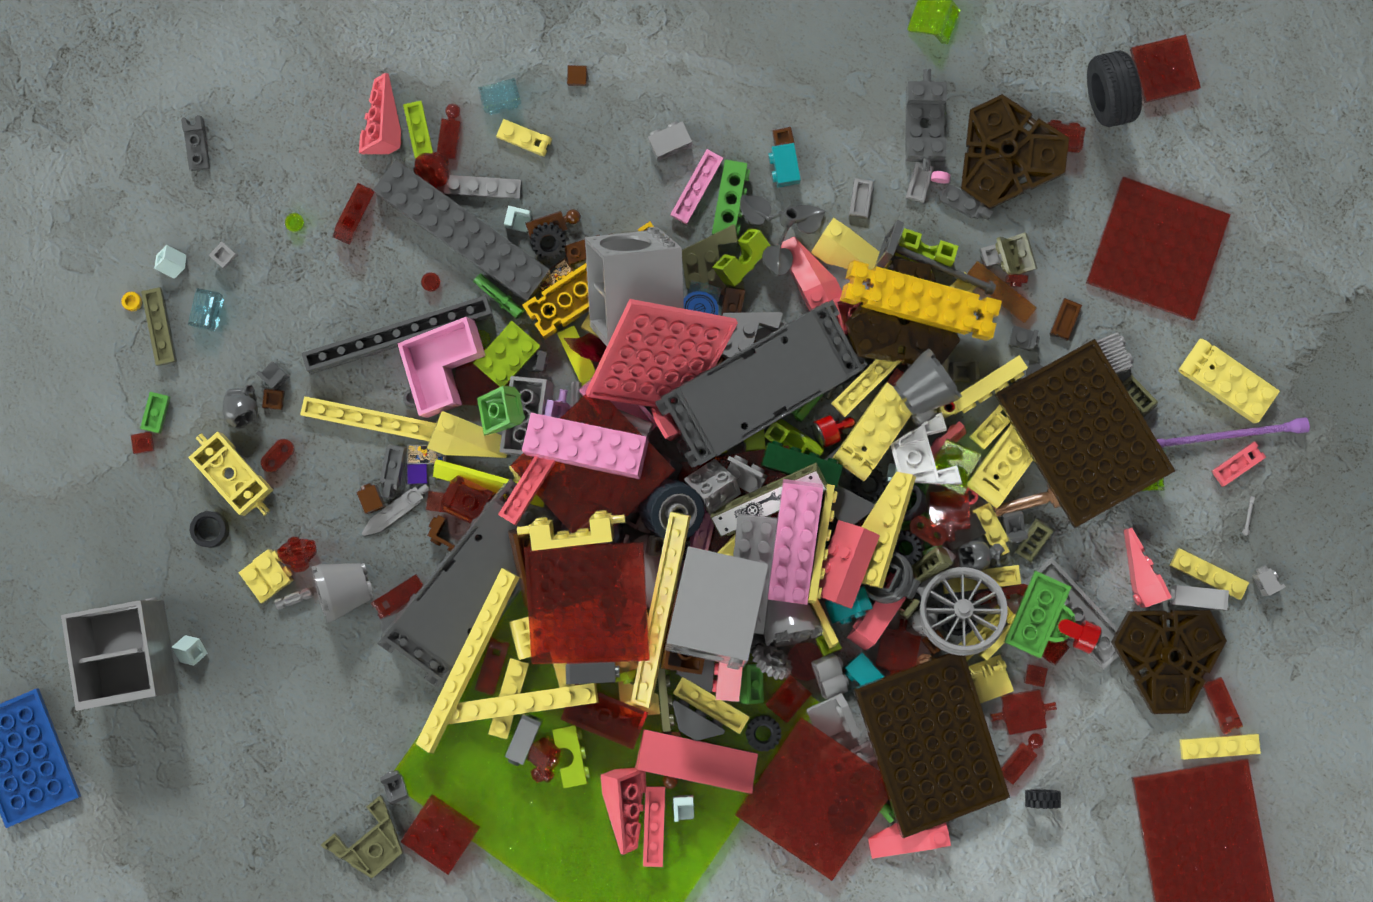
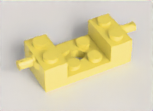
M216 432L208 440L202 433L199 434L196 440L202 446L188 458L239 515L245 516L254 508H258L263 515H266L267 512L269 513L270 509H268L263 501L273 491L270 485L262 476L254 472L223 433ZM228 468L234 470V476L230 479H227L224 475L225 470Z
M607 510L596 511L589 519L591 531H589V528L578 529L577 532L569 534V531H559L556 535H554L553 520L541 517L536 518L529 526L517 527L518 535L530 534L532 551L612 542L614 538L613 525L625 523V514L613 516L612 513H607Z

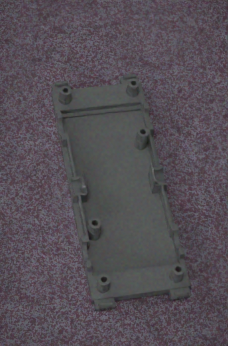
M833 300L824 302L809 312L802 314L797 319L783 325L777 331L735 353V355L684 382L679 387L661 396V399L655 402L662 416L670 413L690 449L684 455L691 468L718 456L844 382L867 366L865 359L855 354L835 316L839 315L840 312Z
M511 478L506 484L504 483L491 501L486 503L482 513L471 522V527L451 552H447L443 561L437 564V569L418 593L410 597L406 607L398 612L395 620L382 634L380 641L377 643L389 653L397 649L428 672L424 679L435 687H439L450 675L501 568L518 576L508 531L517 527L529 526L536 518L547 517L532 504H529L517 525L498 515L517 485ZM556 514L552 519L547 517L548 520H553L554 535L562 531L564 521ZM519 580L508 600V603L520 589Z

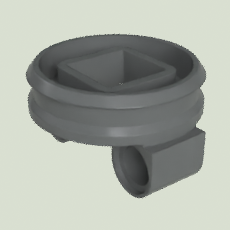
M894 551L889 567L896 569L897 572L889 589L861 584L862 587L865 586L866 592L871 599L879 603L890 604L899 601L904 596L913 600L921 582L913 578L910 562L904 556Z

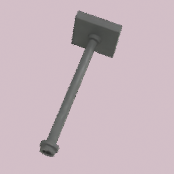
M897 220L885 235L875 267L884 268L893 255L898 253L917 262L930 264L931 268L985 290L984 294L986 295L993 294L996 288V284L993 281L986 283L899 246L898 240L904 222Z

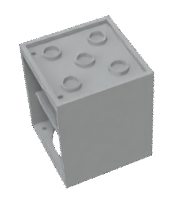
M658 227L647 228V231L585 237L590 327L606 346H608L629 299L684 309L682 248Z
M688 546L665 650L728 664V668L735 670L744 667L749 658L768 564Z
M157 597L61 615L76 711L178 692L164 600H157Z

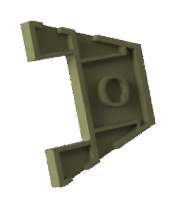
M735 224L682 249V262L687 289L724 295L726 286L744 289L743 281L736 286L724 284L712 268L720 260L718 245L738 242Z
M382 795L378 796L367 806L379 823L350 848L345 845L337 833H334L321 844L324 849L331 851L335 856L350 863L351 866L370 878L376 876L403 853Z

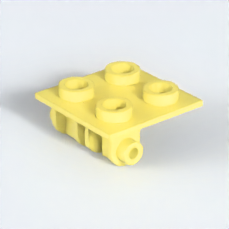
M1001 655L969 666L980 704L1014 691L1006 671V663L1004 660L1002 661Z

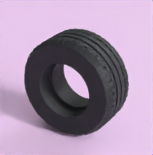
M1121 50L1094 56L1087 68V87L1091 106L1097 120L1101 125L1108 128L1134 122L1141 113L1142 91L1137 68L1131 56Z

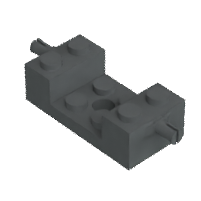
M927 69L923 70L922 81H909L906 86L905 161L923 162L922 171H931L930 162H943L946 158L944 104L947 101V82L932 81L931 69H928V71ZM923 119L928 120L930 127L922 128L920 121Z

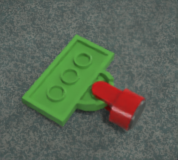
M1034 571L1004 643L1041 658L1048 641L1061 642L1072 637L1074 638L1073 647L1090 654L1096 649L1102 635V630L1100 626L1086 620L1081 625L1076 623L1074 613L1064 605L1071 586Z

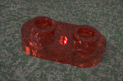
M287 439L278 440L262 457L261 467L263 470L270 473L278 471L293 455L295 450L294 444ZM283 446L288 447L287 452L282 451ZM270 460L275 461V464L272 467L269 465Z
M917 516L910 523L911 532L933 546H940L947 539L946 530L924 516ZM918 522H922L924 528H919L917 526ZM939 532L941 538H936L934 533Z

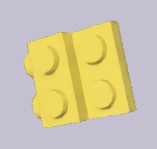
M266 550L255 558L251 564L238 572L261 604L294 581L291 577L293 573L287 566L284 567L280 562L281 557L275 550Z

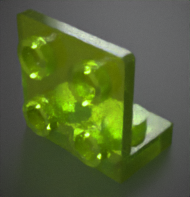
M918 0L907 30L909 32L935 35L941 44H948L960 9L953 0Z
M946 439L934 460L936 469L938 471L957 466L962 484L940 485L964 495L967 490V480L978 463L981 454L950 439Z

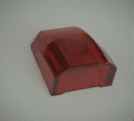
M456 476L451 480L441 500V510L471 524L482 513L486 503L490 502L496 493L461 476Z

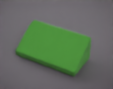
M745 664L742 668L741 704L764 703L763 673L759 667H756L757 664Z

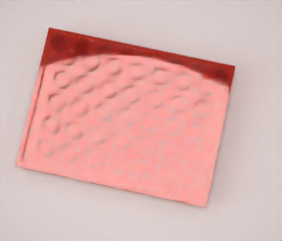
M1248 759L1131 777L1154 902H1274Z

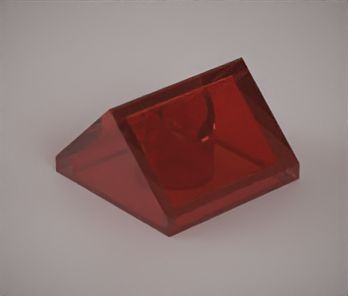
M789 674L764 704L788 723L812 693Z

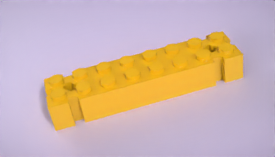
M650 221L640 227L638 231H647V228L654 226ZM586 263L542 291L543 297L539 300L533 297L522 304L531 320H538L535 326L544 340L557 332L556 327L562 324L565 327L589 311ZM549 308L550 310L554 309L552 311L553 314L551 316H549V314L546 315V310Z
M856 260L849 263L845 279L850 281L843 286L840 301L853 305L863 302L862 307L963 335L973 332L972 337L985 341L993 339L997 323H993L992 320L994 317L999 316L1002 301L990 297L979 300V294L877 266L870 270L868 269L869 264ZM864 282H866L868 289H865V285H863Z

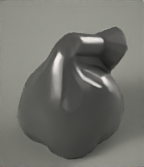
M246 385L242 389H229L225 393L222 412L225 420L232 427L242 428L257 418L258 407L255 400L252 399L255 391L252 385Z
M980 540L964 543L958 549L960 566L983 571L990 566L991 559H1000L1001 553L1005 550L1000 544H994L989 548L986 543Z

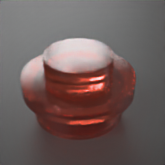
M426 273L421 279V285L426 291L433 292L439 288L440 278L435 273Z

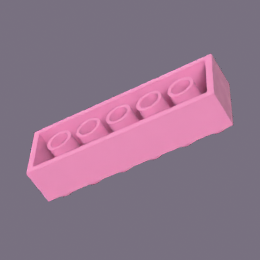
M531 413L522 452L527 456H537L543 459L555 460L556 462L640 479L649 441L646 436Z
M783 479L767 594L768 600L807 605L823 484Z

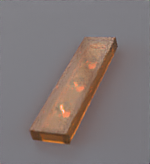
M976 261L968 271V275L986 283L993 281L996 284V288L992 295H988L993 299L1002 301L1001 306L1023 323L1036 310V306L980 262Z

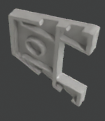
M723 313L722 316L736 318L738 324L721 356L728 359L735 355V353L754 344L758 326L777 331L783 313Z

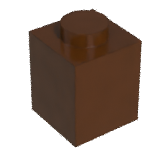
M369 483L361 486V490L356 492L365 514H371L386 507L377 485Z

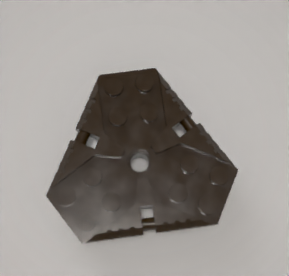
M1003 94L970 109L966 139L968 152H965L961 190L968 193L987 208L992 209L1024 194V191L1029 188L1033 190L1066 174L1069 137L1040 118L1035 120L1032 118V113ZM1027 124L1032 126L1029 131L1025 129ZM1007 147L1015 149L1011 154H1005L1004 150ZM975 149H982L981 153H975ZM1025 177L1027 182L1020 184L1018 180Z
M894 259L887 268L888 270L937 283L930 264ZM863 302L858 305L845 322L856 354L862 358L888 362L899 360L902 361L901 364L912 365L924 351L930 349L942 365L960 342L958 333L906 319V323L903 325L899 322V317L862 307ZM899 347H903V353H898Z
M1165 610L1127 611L1111 641L1129 675L1134 677L1133 682L1152 714L1189 713L1206 681L1203 679L1205 673L1210 674L1227 642L1210 610H1171L1170 612ZM1167 620L1170 621V626H1167ZM1174 651L1175 656L1173 660H1171L1170 655ZM1195 667L1198 668L1196 674L1192 673ZM1141 669L1145 671L1143 674L1139 672Z

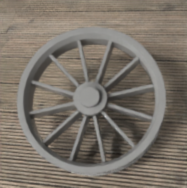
M967 567L948 569L935 576L926 586L919 608L921 626L928 639L941 650L962 656L974 655L991 647L1000 637L1008 613L1007 601L998 583L986 573ZM961 578L960 600L956 597L947 580ZM964 578L978 581L968 600L964 599ZM943 583L955 603L936 594L933 590ZM981 583L992 591L991 594L973 604L970 602ZM929 596L953 609L926 608V603ZM993 597H996L1000 608L974 609ZM927 614H953L933 626L929 624ZM974 614H1000L999 625L996 627ZM956 618L945 640L934 631L936 628ZM971 619L991 629L994 633L984 640ZM966 621L980 643L966 646ZM958 623L962 624L963 646L947 642Z

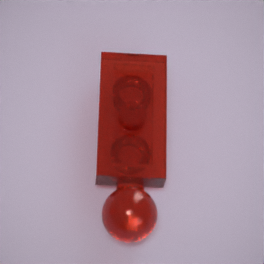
M452 103L445 109L448 119H441L436 156L456 160L461 121L455 120L460 115V108L457 104Z
M1031 734L1028 738V745L1021 742L1001 766L1004 778L1012 785L1038 756L1033 750L1042 747L1044 739L1040 734Z

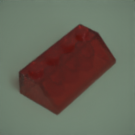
M598 691V703L565 707L560 720L630 749H634L648 715L646 711Z

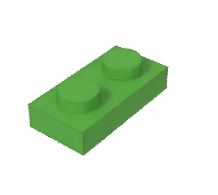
M154 392L149 393L140 429L161 434L170 396Z

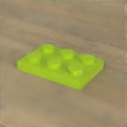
M511 321L484 351L485 356L477 359L473 364L499 387L506 386L510 382V377L515 376L541 346Z

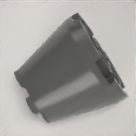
M930 349L924 351L894 386L901 399H907L904 403L913 416L955 402L962 397L955 383Z

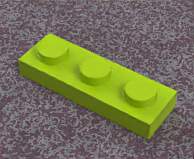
M422 101L403 104L415 160L434 157Z

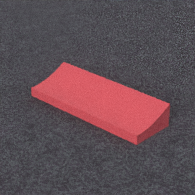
M644 729L635 768L641 771L752 794L758 754Z

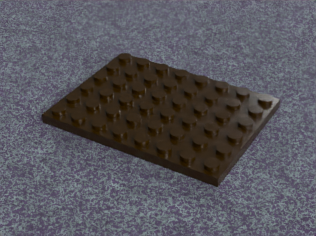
M1095 339L995 394L996 399L1074 528L1176 471Z
M948 653L853 688L902 838L1010 798L965 656Z

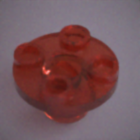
M433 152L432 154L421 153L415 159L413 171L430 185L438 188L445 185L449 180V170L447 168L449 160L441 152Z
M299 537L289 538L288 542L277 550L279 561L283 564L291 565L289 569H292L294 572L306 571L309 568V562L317 553L314 540L299 539Z

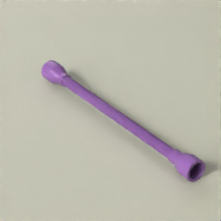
M1304 417L1296 418L1283 425L1170 438L1167 440L1157 439V441L1163 448L1179 444L1283 431L1306 433L1309 432L1310 425L1308 419Z

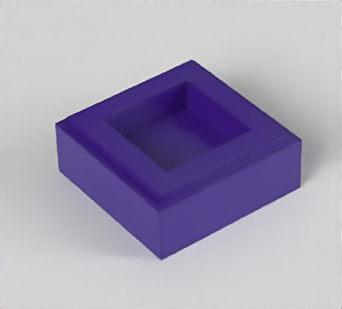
M427 464L407 465L408 484H428Z

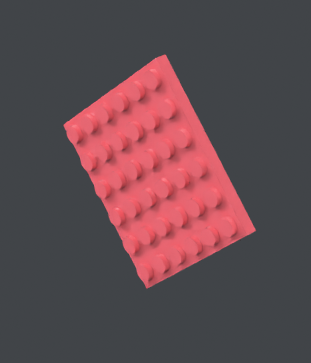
M629 299L586 390L587 397L658 408L655 402L661 399V396L679 387L684 382L695 378L703 371L716 366L738 324L736 318Z

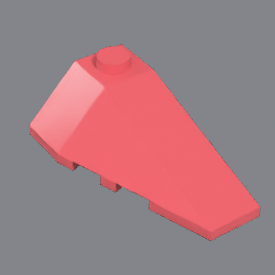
M384 73L374 79L369 102L372 103L371 108L364 118L367 120L366 128L361 130L360 154H390L401 146V128L389 74Z
M795 236L782 243L781 248L789 249L792 253L793 263L789 270L809 311L824 302L841 297L842 290L836 278Z
M650 407L654 420L665 439L672 441L681 436L670 413L662 416L658 408Z
M1133 528L1125 529L1124 536L1135 603L1138 606L1140 605L1141 608H1146L1172 598L1161 575L1154 573L1152 560L1144 556V547Z
M636 768L614 769L601 774L603 798L620 853L623 855L638 848L641 824L639 823L640 811L643 812L644 805L641 804L642 795L645 793L647 785L646 772Z
M946 822L906 838L901 837L897 823L868 838L872 859L951 846Z

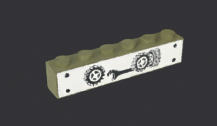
M817 463L732 500L713 512L710 518L720 536H730L736 532L738 514L771 517L772 514L778 512L783 479L823 484L824 493L827 490V482Z

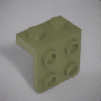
M1026 232L1010 238H996V250L998 254H1001L1003 260L1001 261V267L1008 275L1018 276L1038 269Z

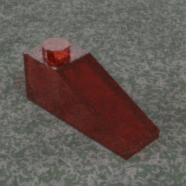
M357 183L335 226L333 238L346 244H351L375 193L373 189Z

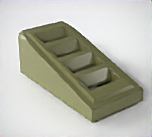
M1131 375L1122 384L1125 389L1132 383L1135 385L1127 392L1141 415L1145 417L1157 407L1158 401ZM1138 389L1139 392L1132 397L1131 394ZM1143 395L1145 398L1138 403L1136 400ZM1148 401L1150 404L1143 408L1142 405Z
M1035 519L1027 531L1028 539L1020 542L1015 552L1029 562H1032L1053 533L1052 528ZM1037 527L1045 531V533L1041 534L1036 530ZM1035 534L1041 538L1040 541L1033 538L1032 535ZM1028 540L1036 544V547L1034 548L1028 544ZM1024 546L1032 551L1031 555L1023 550Z
M937 546L911 566L913 577L922 583L952 565V561L947 550Z
M906 598L897 612L907 620L917 610L920 602L915 598L913 600Z

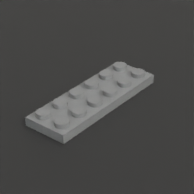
M738 514L733 556L768 564L754 633L764 634L777 518Z
M1049 558L1037 572L1071 586L1064 605L1072 610L1077 624L1081 625L1086 620L1101 627L1102 635L1096 649L1088 655L1104 670L1118 657L1111 643L1118 628L1053 558ZM1032 575L1023 583V585L1026 588L1028 587Z

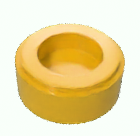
M127 292L123 295L121 303L128 311H137L142 306V298L135 292Z

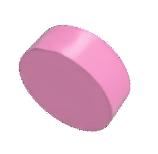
M934 171L931 174V181L943 184L949 183L951 175L947 172Z

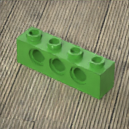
M725 159L712 235L735 224L736 233L739 236L740 225L737 224L738 217L742 218L740 198L742 195H746L747 188L743 186L744 181L749 180L750 170L747 169V163ZM735 178L739 180L740 184L732 186L729 181ZM734 197L737 202L731 205L726 202V199ZM730 215L733 221L726 223L723 221V217Z

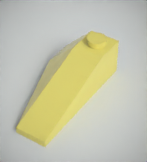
M833 218L811 251V254L829 265L848 269L849 263L856 260L869 264L868 269L871 270L875 267L879 251L850 228ZM889 260V262L885 265L884 268L887 269L888 266L892 263V261Z
M444 411L440 413L427 449L450 456L507 457L506 454L499 452L502 435L493 433L484 436L483 427Z

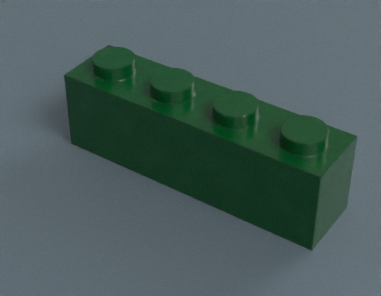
M777 441L766 444L760 467L790 475L817 463L827 484L835 485L834 489L837 488L843 465H840L838 460L832 458L824 460L820 458L821 455L809 452V455L801 453L802 449L796 447L788 449Z

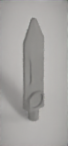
M425 483L419 489L414 487L374 515L364 528L362 535L366 536L383 531L424 499L423 494L430 490L428 485Z

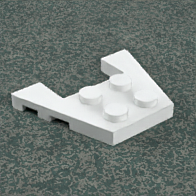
M942 412L891 444L897 471L913 474L916 476L915 483L962 484L957 466L938 471L935 466L927 436L947 431Z

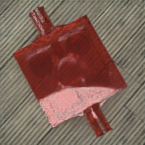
M944 484L945 491L929 492L931 530L941 529L947 531V541L950 542L951 535L953 542L955 541L956 530L970 529L968 491H952V484H949V487L948 484Z
M900 619L899 629L891 630L886 628L880 638L875 666L891 671L890 675L916 666L921 636L913 635L906 631L908 623L906 619L905 621Z
M1039 689L1001 696V712L990 714V717H992V722L1003 720L1006 724L1008 735L1047 728L1045 720L1046 711L1057 710L1056 702L1044 704Z

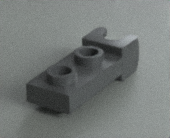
M199 115L195 117L196 122L192 126L186 118L183 117L181 119L190 171L210 169L204 119Z

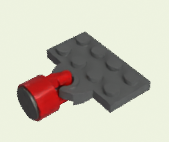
M853 381L843 384V389L845 390ZM883 381L846 417L839 412L837 421H834L829 415L813 422V432L821 447L826 448L839 443L841 434H845L848 437L884 385ZM902 429L894 441L904 436Z

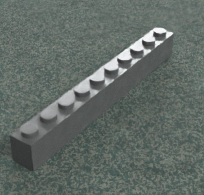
M484 295L301 354L306 371L314 374L397 348V343L464 317L473 319L477 323L494 316L489 300Z

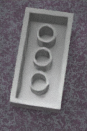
M511 376L509 386L515 387L521 394L525 419L522 424L502 431L499 452L511 456L534 458L522 452L531 413L545 415L544 410L547 400H552L554 383L547 379Z

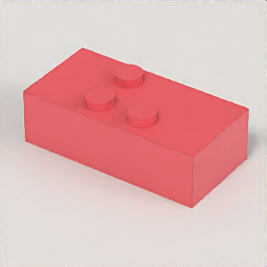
M838 520L827 548V559L822 562V568H825L823 580L820 579L819 587H822L821 598L852 609L880 537L879 534Z

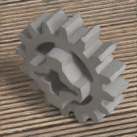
M761 643V645H757L752 653L753 661L757 662L756 667H759L762 673L766 672L768 677L773 676L776 680L778 677L781 680L784 677L786 678L793 668L790 665L792 662L787 660L788 655H785L783 650H777V647L766 646L764 643Z

